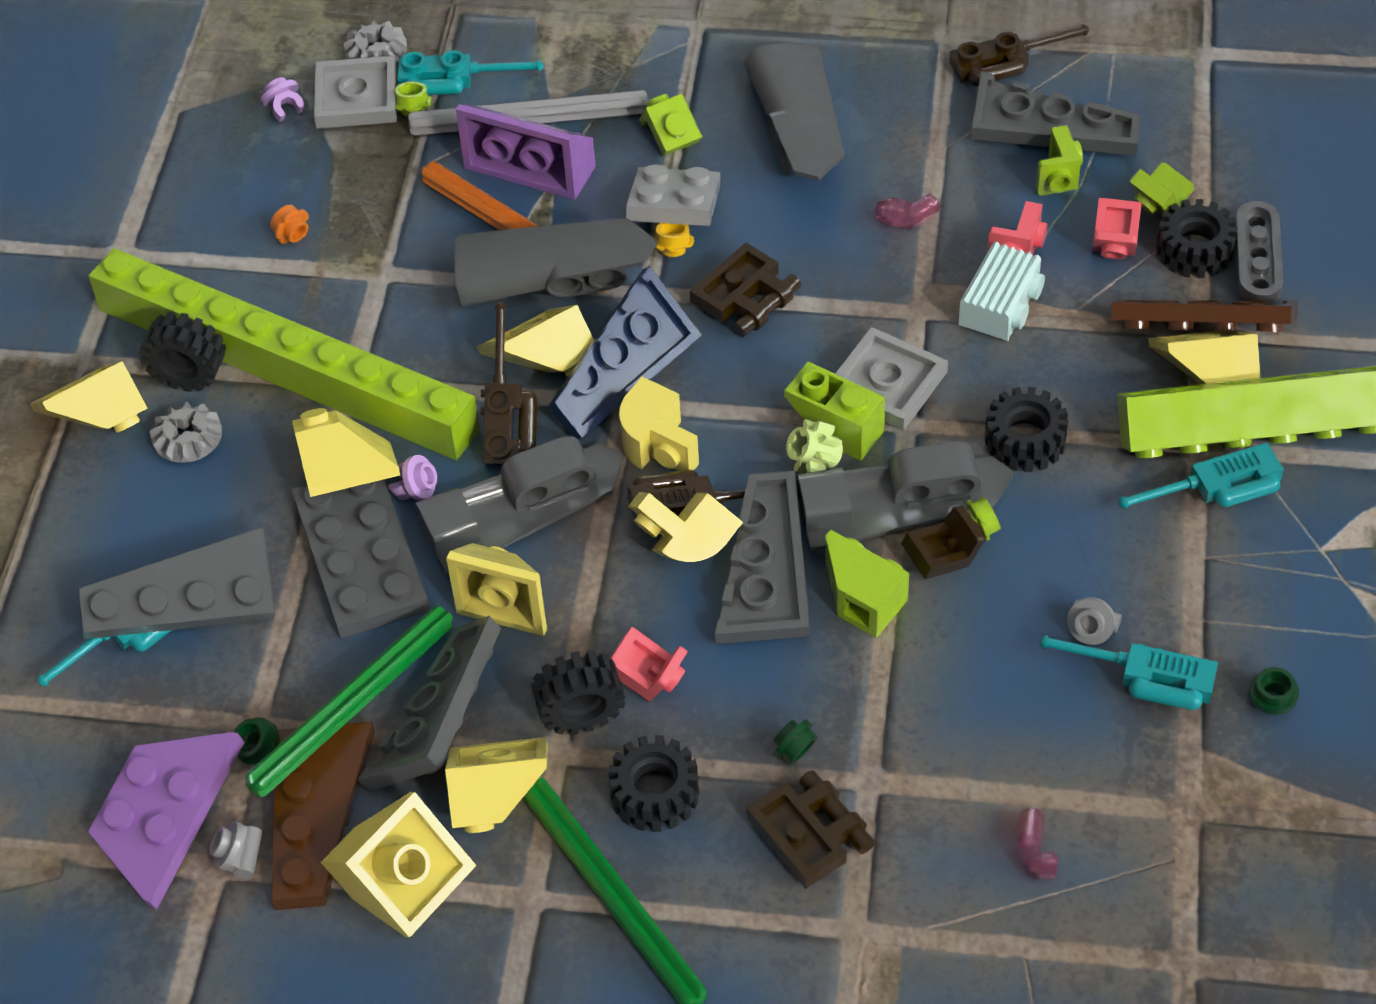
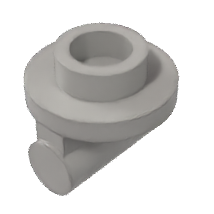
M1086 597L1081 600H1075L1068 613L1067 624L1071 634L1078 641L1087 645H1098L1105 642L1113 632H1117L1122 614L1113 612L1112 608L1099 598Z
M231 821L226 828H218L209 849V854L214 856V867L232 872L234 876L240 879L247 880L253 878L262 830L255 826H244L237 821Z

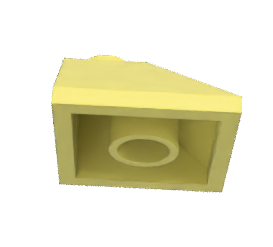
M578 305L548 309L505 332L504 361L547 373L564 371L565 375L569 376L594 340ZM496 337L476 347L480 355L495 358Z
M1243 330L1208 331L1148 338L1150 348L1199 384L1261 378L1258 337L1256 333Z
M123 361L106 364L30 403L34 412L97 429L113 427L116 433L138 423L140 420L137 414L147 409Z
M325 408L312 409L300 415L301 419L292 421L310 497L400 476L399 467L390 441L337 410L327 412Z
M471 543L449 551L446 560L457 614L478 620L490 616L498 625L540 636L545 635L547 624L540 576L537 571L517 554L510 553L496 546L486 547Z
M547 737L451 747L445 771L452 828L464 827V831L467 833H480L492 830L494 823H502L546 770Z
M409 792L354 827L321 862L354 901L404 937H411L476 866L415 792Z

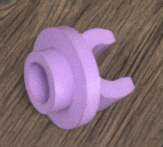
M280 77L269 82L264 87L265 93L261 96L260 100L264 106H272V113L277 121L282 122L285 119L284 110L281 108L282 104H292L298 114L303 111L304 107L303 99L296 93L299 86L295 80H286L284 77Z
M414 455L408 457L405 462L398 464L402 480L389 484L388 489L399 500H406L412 497L420 501L433 495L437 484V473L428 459L422 455Z

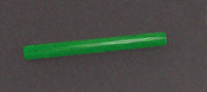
M435 606L249 770L245 774V786L247 789L252 791L257 797H264L445 635L452 628L451 621L453 617L451 613L445 611L441 606Z
M539 777L524 795L526 803L679 1004H703L707 999L705 986L545 779Z

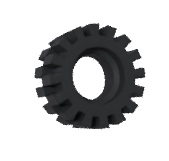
M1189 199L1181 201V208L1173 204L1169 207V212L1164 211L1159 224L1156 251L1157 255H1161L1160 261L1163 265L1170 263V271L1176 273L1180 268L1183 269L1182 276L1189 278L1190 272H1197V278H1205L1206 271H1209L1210 275L1214 276L1218 274L1219 268L1225 270L1228 267L1229 261H1232L1238 227H1235L1236 220L1234 216L1229 218L1230 211L1225 207L1217 211L1218 203L1211 201L1209 207L1203 206L1204 199H1196L1195 205H1191ZM1200 235L1210 241L1194 242L1183 236Z
M174 312L167 313L166 317L161 314L157 316L155 321L153 320L140 347V362L142 365H147L146 371L149 375L157 373L156 380L162 384L167 380L171 382L170 387L177 389L179 385H183L184 391L191 392L193 387L197 391L204 390L205 385L209 387L213 383L226 351V345L222 344L224 339L220 334L213 335L215 328L210 324L207 327H203L201 325L203 320L198 317L191 321L189 320V314L181 313L179 318L176 317Z
M1016 387L1012 389L1011 397L1004 391L999 394V401L993 399L990 403V410H987L985 445H988L987 451L990 456L996 454V459L1003 464L1007 460L1010 461L1009 468L1011 470L1017 471L1018 464L1025 465V472H1033V464H1037L1039 469L1043 470L1048 467V460L1055 464L1059 460V454L1064 453L1069 421L1067 420L1068 413L1066 408L1061 409L1062 402L1057 397L1050 401L1051 393L1043 390L1039 396L1035 395L1036 387H1028L1027 394H1022L1021 388ZM1028 423L1041 428L1043 431L1035 435H1022L1014 432L1010 427L1016 424Z
M578 651L571 653V659L564 660L563 656L555 658L556 665L552 666L546 663L541 667L543 673H536L533 677L534 683H531V689L541 724L544 723V727L549 731L554 728L556 734L562 735L566 729H568L570 735H577L581 728H585L586 732L594 731V724L598 723L601 727L609 723L607 717L616 718L620 714L618 708H624L625 694L613 659L609 660L608 655L603 653L596 657L595 651H587L585 656L581 657Z
M655 735V743L648 744L647 736L638 737L639 747L636 748L629 741L623 745L624 755L618 751L613 757L614 765H610L608 771L610 795L616 814L621 812L622 821L627 825L635 819L636 829L641 831L645 830L646 823H652L653 832H662L661 823L667 822L670 829L677 827V816L679 815L686 821L691 816L690 807L695 809L698 803V768L696 760H692L691 751L687 747L680 751V742L673 738L668 746L665 745L664 736ZM649 773H663L670 776L673 780L671 788L659 794L642 793L637 790L635 783L640 777Z

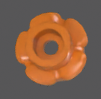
M294 205L283 206L272 217L270 229L275 233V237L281 244H286L289 241L291 243L299 242L308 232L309 225L306 221L309 215L304 209L298 210Z

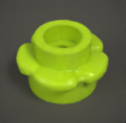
M405 82L395 88L396 110L401 111L405 116H409V113L414 111H425V108L429 107L432 103V98L427 95V87L423 83Z
M985 497L971 502L970 499L966 501L967 512L978 524L985 540L989 541L991 534L1001 530L991 505Z

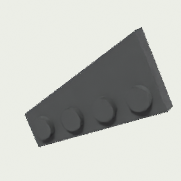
M981 71L972 124V140L1049 147L1051 128L1067 125L1073 141L1078 140L1083 151L1136 156L1141 115L1091 101L1085 106L1076 104L1068 98L1069 95L1053 91L1051 96L1029 91L1030 85L1014 80L1011 85L994 81L995 75Z
M795 470L749 474L739 518L743 523L739 527L736 544L733 546L728 582L725 584L722 610L715 630V643L724 644L809 637L810 623Z
M263 527L78 588L83 639L274 619L275 615Z
M490 616L454 629L426 672V676L431 682L423 686L416 694H412L404 706L403 710L409 715L397 733L389 731L378 748L384 755L375 768L373 766H366L357 780L369 792L424 774H433L445 764L448 758V749L455 733L463 724L465 710L471 697L478 689V680L486 662L494 652L493 646L501 630V627Z

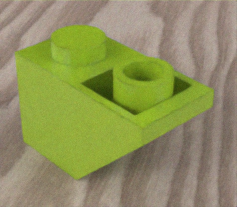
M809 361L784 390L785 398L804 420L822 421L835 425L833 436L842 440L843 453L862 461L884 432V396Z
M833 530L826 534V568L837 616L877 638L908 601L909 572L905 571L897 562L891 559H884L865 549L859 541L853 538H846Z

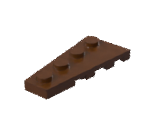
M1116 300L1111 302V320H1123V328L1147 329L1149 328V321H1167V329L1191 330L1194 328V322H1211V330L1236 331L1238 330V323H1256V331L1281 332L1283 331L1284 324H1291L1298 318V300H1283V305H1268V302L1250 300L1235 301L1232 304H1223V301L1194 300L1188 301V303H1179L1178 300Z
M372 721L345 724L274 788L272 903L275 910L326 906L334 877L321 862L341 842L345 826L349 825L353 811L352 801L357 784H360L357 779L365 768L364 759L367 748L371 746L375 734ZM297 728L279 729V744Z

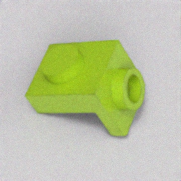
M663 94L646 103V108L639 121L642 127L649 125L663 156L700 142L702 135L682 94L669 98L667 94Z
M1067 125L1052 127L1049 159L1038 162L1036 179L1038 195L1078 189L1080 166L1083 164L1081 144L1078 140L1073 141Z
M1164 162L1156 168L1151 176L1140 168L1129 181L1136 193L1133 199L1136 202H1142L1141 207L1150 214H1154L1155 211H1158L1160 214H1163L1164 211L1169 212V207L1173 204L1180 207L1181 201L1186 200L1195 189L1192 182Z

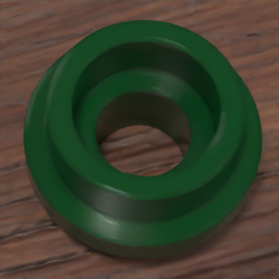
M1270 667L1262 670L1252 679L1249 687V697L1253 705L1259 710L1268 714L1279 715L1287 713L1295 707L1299 697V688L1294 677L1288 671L1278 667ZM1267 692H1276L1280 696L1271 695Z
M265 718L246 719L234 730V733L239 734L245 742L237 757L247 765L255 766L279 745V732L276 725Z
M807 719L800 724H797L794 720L788 722L773 739V742L778 745L773 755L778 760L784 758L790 765L796 763L818 739V736L811 730L813 724Z

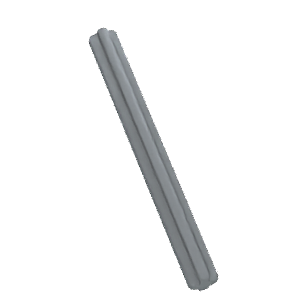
M637 90L478 105V107L547 124L642 115L646 108L648 97L646 91ZM456 108L409 113V128L413 136L459 132Z

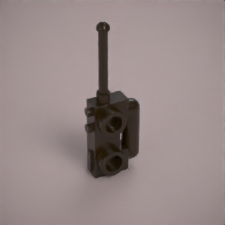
M1082 24L1078 28L1029 41L1028 39L1020 40L1017 33L1003 32L998 34L996 39L961 44L958 49L950 51L949 63L961 83L970 81L972 85L979 86L981 71L995 75L994 81L1020 75L1028 66V51H1030V48L1079 35L1086 36L1089 28L1087 25Z
M502 302L494 306L496 310L495 375H493V383H485V389H481V398H484V406H481L480 409L481 415H484L482 460L485 465H503L510 457L536 447L537 397L531 391H523L521 383H506V375H504L505 310H507V306ZM513 410H519L518 439H513Z
M684 470L637 477L633 481V485L628 486L627 499L630 504L639 492L650 493L675 515L679 516L697 492L708 493L722 504L727 500L744 498L746 489L722 492V490L713 491L708 475L699 476L694 470ZM632 511L633 517L635 519L637 517V514Z

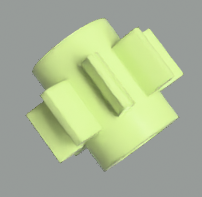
M805 419L803 427H797L790 433L786 450L788 457L797 461L794 466L796 472L808 473L832 469L839 463L842 457L843 446L842 440L833 436L835 425Z

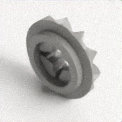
M374 20L368 26L358 24L357 31L348 32L347 42L343 44L347 59L395 55V60L398 62L399 57H403L407 50V41L402 28L393 27L390 21H386L381 25L377 24Z
M186 401L183 408L178 410L169 406L166 416L155 417V428L150 430L152 445L161 457L172 462H192L207 456L217 447L222 437V425L217 412H210L204 403L197 407H192ZM190 425H193V432L185 431L182 435L178 434L177 429H187Z

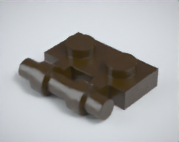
M746 242L690 290V302L722 323L733 313L740 316L732 324V328L738 336L745 337L751 330L757 331L768 322V315L777 307L784 308L793 300V293L801 287V282L794 274H789L782 281L775 277L779 274L778 261ZM758 291L764 293L765 296L757 303L750 299Z
M814 770L806 772L801 777L799 783L806 791L798 796L786 782L746 807L747 819L805 889L847 863V852L841 846L842 843H851L859 854L868 852L875 844L874 839L865 830L866 822L857 812H850L838 799L840 793L835 786L828 780L823 781ZM814 812H824L833 823L825 827L814 815Z

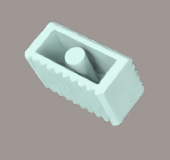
M994 242L960 300L958 325L1008 341L1013 329H1022L1029 312V300L1031 298L1037 300L1042 292L1045 275L1040 274L1041 257L1038 254L1033 256L1030 252L1024 253L1022 249L1017 251L1014 247L1008 248L1006 244L1000 245L998 242Z

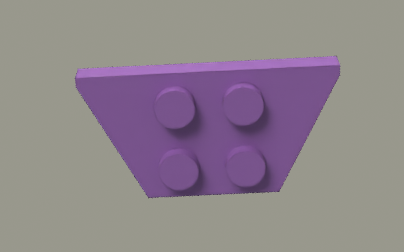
M228 732L134 746L88 831L142 899L153 909H158L245 743L237 733Z

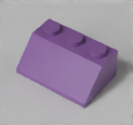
M459 104L456 108L464 169L576 200L596 167L592 137L483 107Z

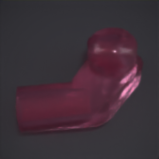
M930 193L914 203L890 197L877 203L875 214L878 220L888 225L909 230L940 210V205L936 197Z
M1026 808L1020 813L1016 840L1025 872L1037 881L1038 877L1053 880L1057 877L1059 856L1055 852H1041L1045 822L1044 814L1039 809Z

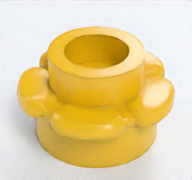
M660 223L656 226L654 239L658 244L655 249L661 251L663 255L678 257L686 252V248L692 247L694 237L690 235L689 225Z

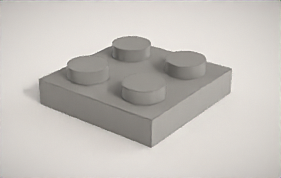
M395 55L317 61L315 65L314 102L316 128L397 122L395 99L397 66Z
M663 165L638 167L626 205V218L638 222L710 226L720 189V172L708 171L702 167H692L687 170L668 169Z
M871 327L835 374L884 396L885 423L904 431L947 374L948 360Z

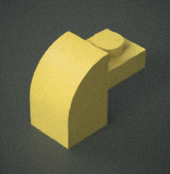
M641 377L624 397L619 411L622 446L626 457L641 470L651 458L657 460L659 464L668 469H676L678 471L695 470L699 465L698 437L678 427L681 423L679 393L645 377Z
M639 492L628 506L637 514L633 521L641 529L654 538L659 533L663 535L652 551L662 557L684 562L701 561L715 555L726 545L743 523L708 493L697 492L679 516L675 515L650 493Z

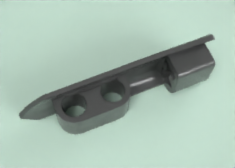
M780 43L755 48L747 55L745 67L766 112L769 138L782 170L787 177L797 175L820 181L834 166L844 160L845 156L820 49L814 45L800 43Z
M628 218L458 235L455 241V281L458 297L462 307L466 308L506 300L509 296L547 289L550 295L562 298L614 289L626 282V268L642 266L658 243L652 236Z
M574 436L561 437L510 457L502 465L500 475L462 489L456 487L414 503L416 515L437 560L445 573L449 574L446 558L451 550L471 543L486 547H507L613 493L624 454L599 443L583 449L579 440Z
M949 442L900 450L889 458L887 465L852 470L837 468L796 474V486L808 543L812 551L826 549V534L830 530L846 538L850 537L860 541L946 520L951 509L955 506L963 505L968 510L966 505L968 499L974 502L985 497L991 507L994 508L1013 478L1014 471L993 456L974 458L972 446L968 443Z

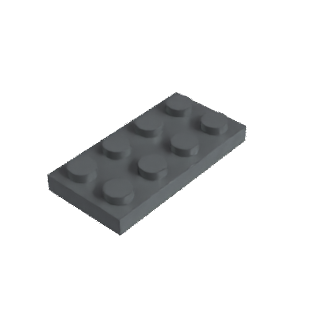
M384 479L310 497L308 485L291 489L340 638L430 610L428 598Z

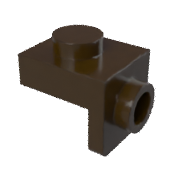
M959 505L951 509L943 523L907 532L901 545L923 578L929 579L969 567L984 543L985 537L965 507Z

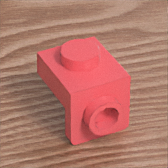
M1099 198L1092 251L1101 252V256L1108 259H1125L1127 255L1135 256L1142 202Z
M1026 201L1016 231L991 227L988 236L987 253L994 242H998L1000 245L1006 244L1008 248L1014 247L1017 251L1022 249L1024 253L1030 252L1032 255L1035 247L1043 248L1048 223L1041 222L1043 204Z
M631 627L625 633L609 660L613 659L620 681L650 702L662 690L670 693L685 673V669L680 666V663L688 651L679 646L670 654L641 632Z

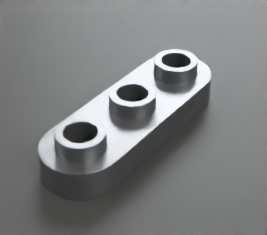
M1250 201L1241 205L1236 214L1235 227H1238L1235 243L1237 292L1242 300L1262 301L1272 305L1279 300L1284 281L1280 216L1277 209L1272 205L1262 201Z

